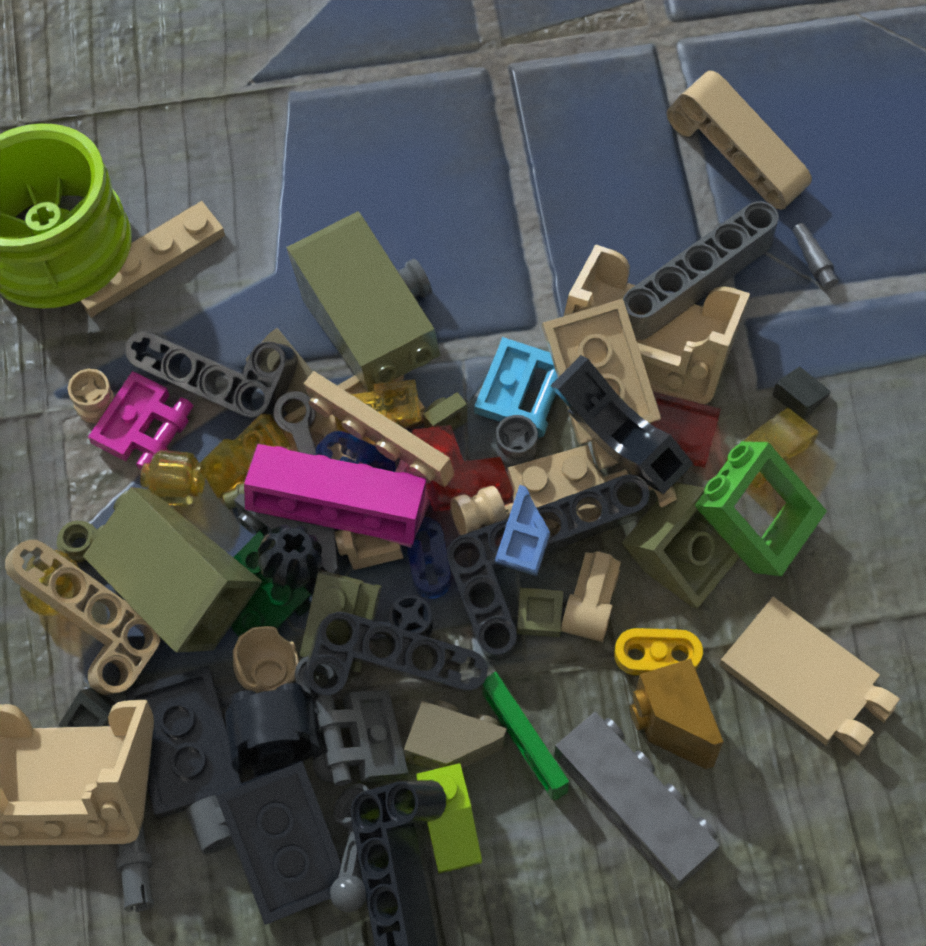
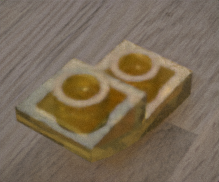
M787 408L759 427L744 441L769 442L787 463L788 459L812 446L819 432L791 409ZM759 472L751 484L754 487H758L767 480Z
M260 414L235 440L224 439L198 464L199 469L217 498H223V494L236 489V484L245 482L258 444L271 447L280 446L288 450L291 448L272 415Z

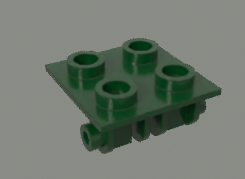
M261 531L233 557L262 581L231 625V628L238 637L252 627L272 626L278 629L294 612L301 616L311 606L308 600L312 594L306 586L294 589L292 586L284 585V588H280L272 584V578H266L262 575L258 565L260 558L258 556V548L265 535Z

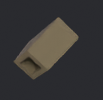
M422 700L404 747L405 761L429 770L459 763L461 768H465L503 750L506 743L507 728L501 727V723L498 720L487 715L476 714L474 718L459 713V709L456 706L445 701L435 700L432 704Z

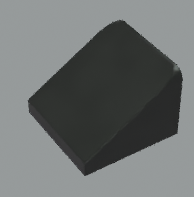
M799 366L775 384L772 396L804 421L830 395L831 391Z
M92 688L80 690L58 726L61 728L110 726L108 716L113 705L116 703L107 695L97 693Z

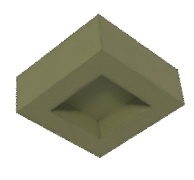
M458 392L447 399L445 397L439 398L429 405L423 414L424 432L429 437L440 440L468 422L467 403Z
M520 588L517 634L560 637L563 591Z

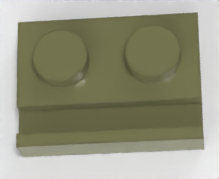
M321 570L317 575L299 656L306 657L310 654L320 622L331 613L346 612L374 621L382 586L364 583L362 580ZM334 621L328 624L326 635L331 643L344 645L349 639V630L344 623ZM352 660L350 668L354 669L353 671L360 672L364 664Z

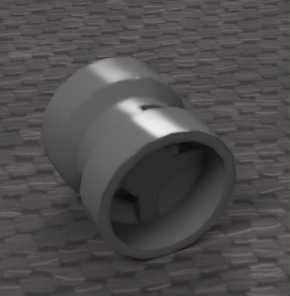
M512 415L503 419L497 426L496 456L503 466L508 468L536 458L538 431L531 419L523 415Z

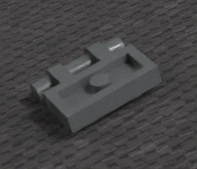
M389 690L349 692L343 698L344 710H336L334 699L331 695L321 696L316 699L319 713L316 716L318 732L323 733L327 753L323 755L326 769L331 770L335 786H343L352 782L349 766H358L361 783L398 780L408 774ZM341 728H349L353 747L344 748Z

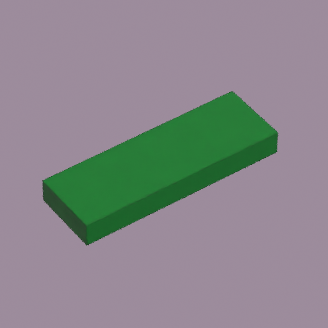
M495 671L487 676L482 684L484 699L502 726L507 728L506 732L551 800L554 799L556 801L568 793L569 780L497 672Z

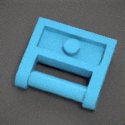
M502 337L474 405V413L499 422L508 416L523 415L531 419L536 425L538 437H543L548 427L546 418L556 395L555 390L550 385L558 378L550 352ZM536 368H541L547 374L531 413L520 410Z

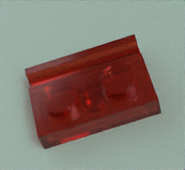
M653 391L661 419L650 424L670 434L694 463V466L705 468L721 409Z

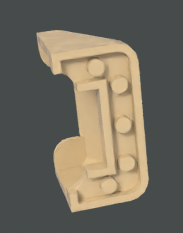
M595 245L568 295L564 316L623 299L627 291L635 286L627 283L630 274V265L627 259L614 250ZM725 286L714 288L706 297L703 307L694 304L652 336L644 340H636L653 393L694 406L705 405L712 400L744 315L750 293ZM640 312L635 313L638 315H645L644 313Z
M129 700L113 705L108 716L110 726L32 728L29 719L20 708L11 704H0V846L126 844L135 841L144 821L154 717L148 701Z

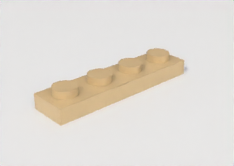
M200 201L132 242L127 259L116 276L102 289L79 301L92 318L224 237L223 227L203 201Z
M313 371L303 383L310 398L308 403L316 412L326 418L332 414L343 421L342 426L354 437L362 439L366 436L376 443L375 447L388 459L396 461L397 458H400L411 465L409 467L411 472L417 477L426 478V483L434 480L445 488L455 475L449 457L317 372Z

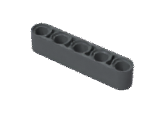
M762 201L748 204L628 290L623 300L636 340H644L652 336L707 296L711 290L722 285L766 253L773 245L779 219L778 211L775 207ZM640 312L644 313L645 315H638L635 313Z

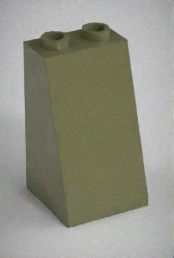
M359 211L286 247L304 304L368 393L381 386L390 384L400 376L420 366H424L431 360L441 356L434 327Z
M131 487L116 500L113 507L115 511L106 524L99 527L90 538L91 546L83 557L175 652L214 651L262 581L152 490Z

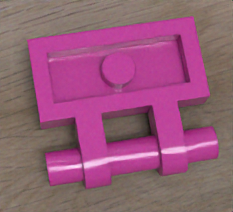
M132 371L88 438L92 445L124 461H127L134 449L143 452L136 466L141 471L149 474L156 463L163 462L169 453L168 445L177 432L181 433L188 424L187 416L194 406L185 398H179L173 408L165 405L164 403L170 396L168 389ZM155 418L163 424L155 436L151 438L145 435V432Z

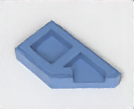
M519 485L496 555L495 564L537 576L550 538V531L539 514L527 488Z

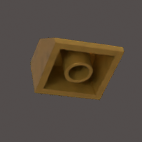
M690 658L640 674L636 691H633L634 704L630 705V712L636 729H644L648 741L704 769L714 767L723 740L692 659Z

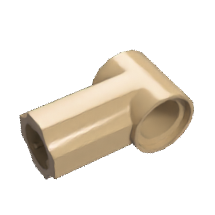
M598 551L585 553L575 592L570 594L567 602L561 632L599 642L604 641L613 606L610 602L613 591L616 588L621 562L613 558L612 555Z

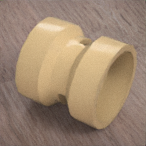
M90 368L80 370L73 375L68 384L69 397L79 417L88 423H98L115 397L104 373Z
M494 486L480 489L477 495H474L472 498L463 494L451 499V513L460 535L507 519L503 500Z

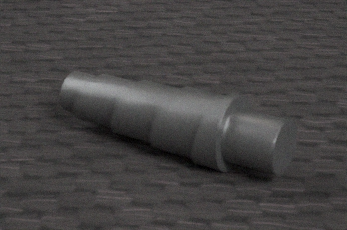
M797 224L792 232L798 240V245L803 252L811 273L815 278L819 279L824 289L834 287L838 283V279L833 272V263L828 259L824 250L821 249L805 224Z

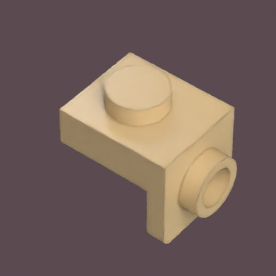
M345 530L335 531L340 556L348 555L354 570L403 558L402 548L399 543Z

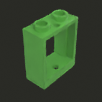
M741 441L740 444L735 446L728 454L727 462L719 473L706 484L703 495L695 504L699 512L753 573L782 576L827 512L769 442ZM759 472L786 502L762 537L755 532L734 508Z

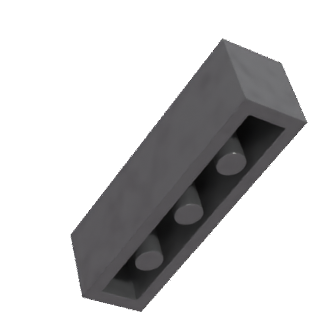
M595 711L555 745L554 758L676 891L715 856L720 846L715 841L718 836L706 820L701 817L695 819L684 807L686 805L684 797L673 785L668 783L664 786L653 774L655 767L641 751L637 750L634 753L623 742L625 736L618 725L610 718L603 720Z

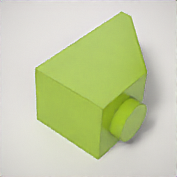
M461 764L417 773V780H434L444 788L447 804L442 816L435 821L426 823L438 874L481 864L482 857Z

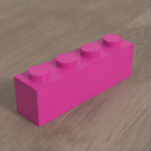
M258 444L244 483L245 510L413 545L424 506L426 478L417 477L406 472L398 473L373 468L367 464H354L334 460L324 455L300 453L280 446L271 447Z

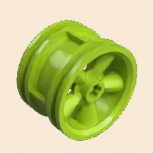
M30 124L1 133L0 294L18 305L43 309L70 305L93 295L107 285L120 271L127 259L132 241L129 219L120 198L112 189L111 179L99 150L84 134L63 125ZM62 196L84 197L71 211L59 208ZM34 204L26 214L25 221L16 218L19 213Z

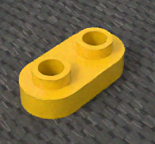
M633 628L623 632L617 639L614 658L618 667L625 673L640 675L680 662L672 657L674 651L680 650L687 655V659H692L696 670L702 659L703 647L699 638L687 630ZM632 649H638L643 653L644 657L640 660H633L629 657L628 652Z

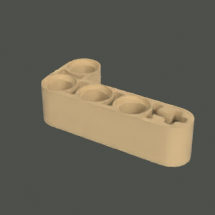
M710 70L705 72L667 110V119L678 133L689 137L699 129L765 201L776 209H785L811 184L812 176L806 166L720 74Z
M27 540L21 542L8 553L5 559V569L13 581L104 644L88 670L90 687L102 695H112L127 690L158 648L160 636L125 600L45 543L38 540ZM31 553L35 556L33 560L35 567L25 571L22 568L25 561L22 557ZM53 567L54 571L44 579L43 583L39 582V579L45 575L43 572ZM58 577H66L73 583L74 594L71 599L60 597L56 592L55 582ZM95 602H101L108 607L110 618L106 624L97 623L93 619L91 611ZM131 627L140 629L145 636V644L141 650L133 648L128 642L127 636ZM107 663L115 664L120 670L121 676L116 686L107 684L103 679L102 670Z

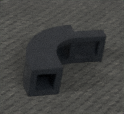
M580 355L550 385L570 408L568 412L609 455L630 473L639 476L648 486L663 495L694 464L670 434L654 427L629 407L588 358Z

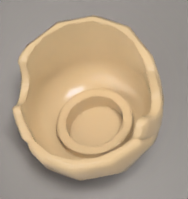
M272 626L252 627L239 636L233 649V671L243 688L259 693L276 690L277 687L283 684L294 683L295 669L299 663L298 652L294 642L284 639L278 633L277 628Z

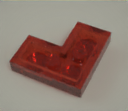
M451 425L413 429L411 432L449 457L455 475L445 488L434 480L426 483V491L434 511L451 509L450 503L452 498L463 494L472 498L474 495H477L480 489L494 486L498 490L503 502L508 501L514 494L501 457L464 461Z

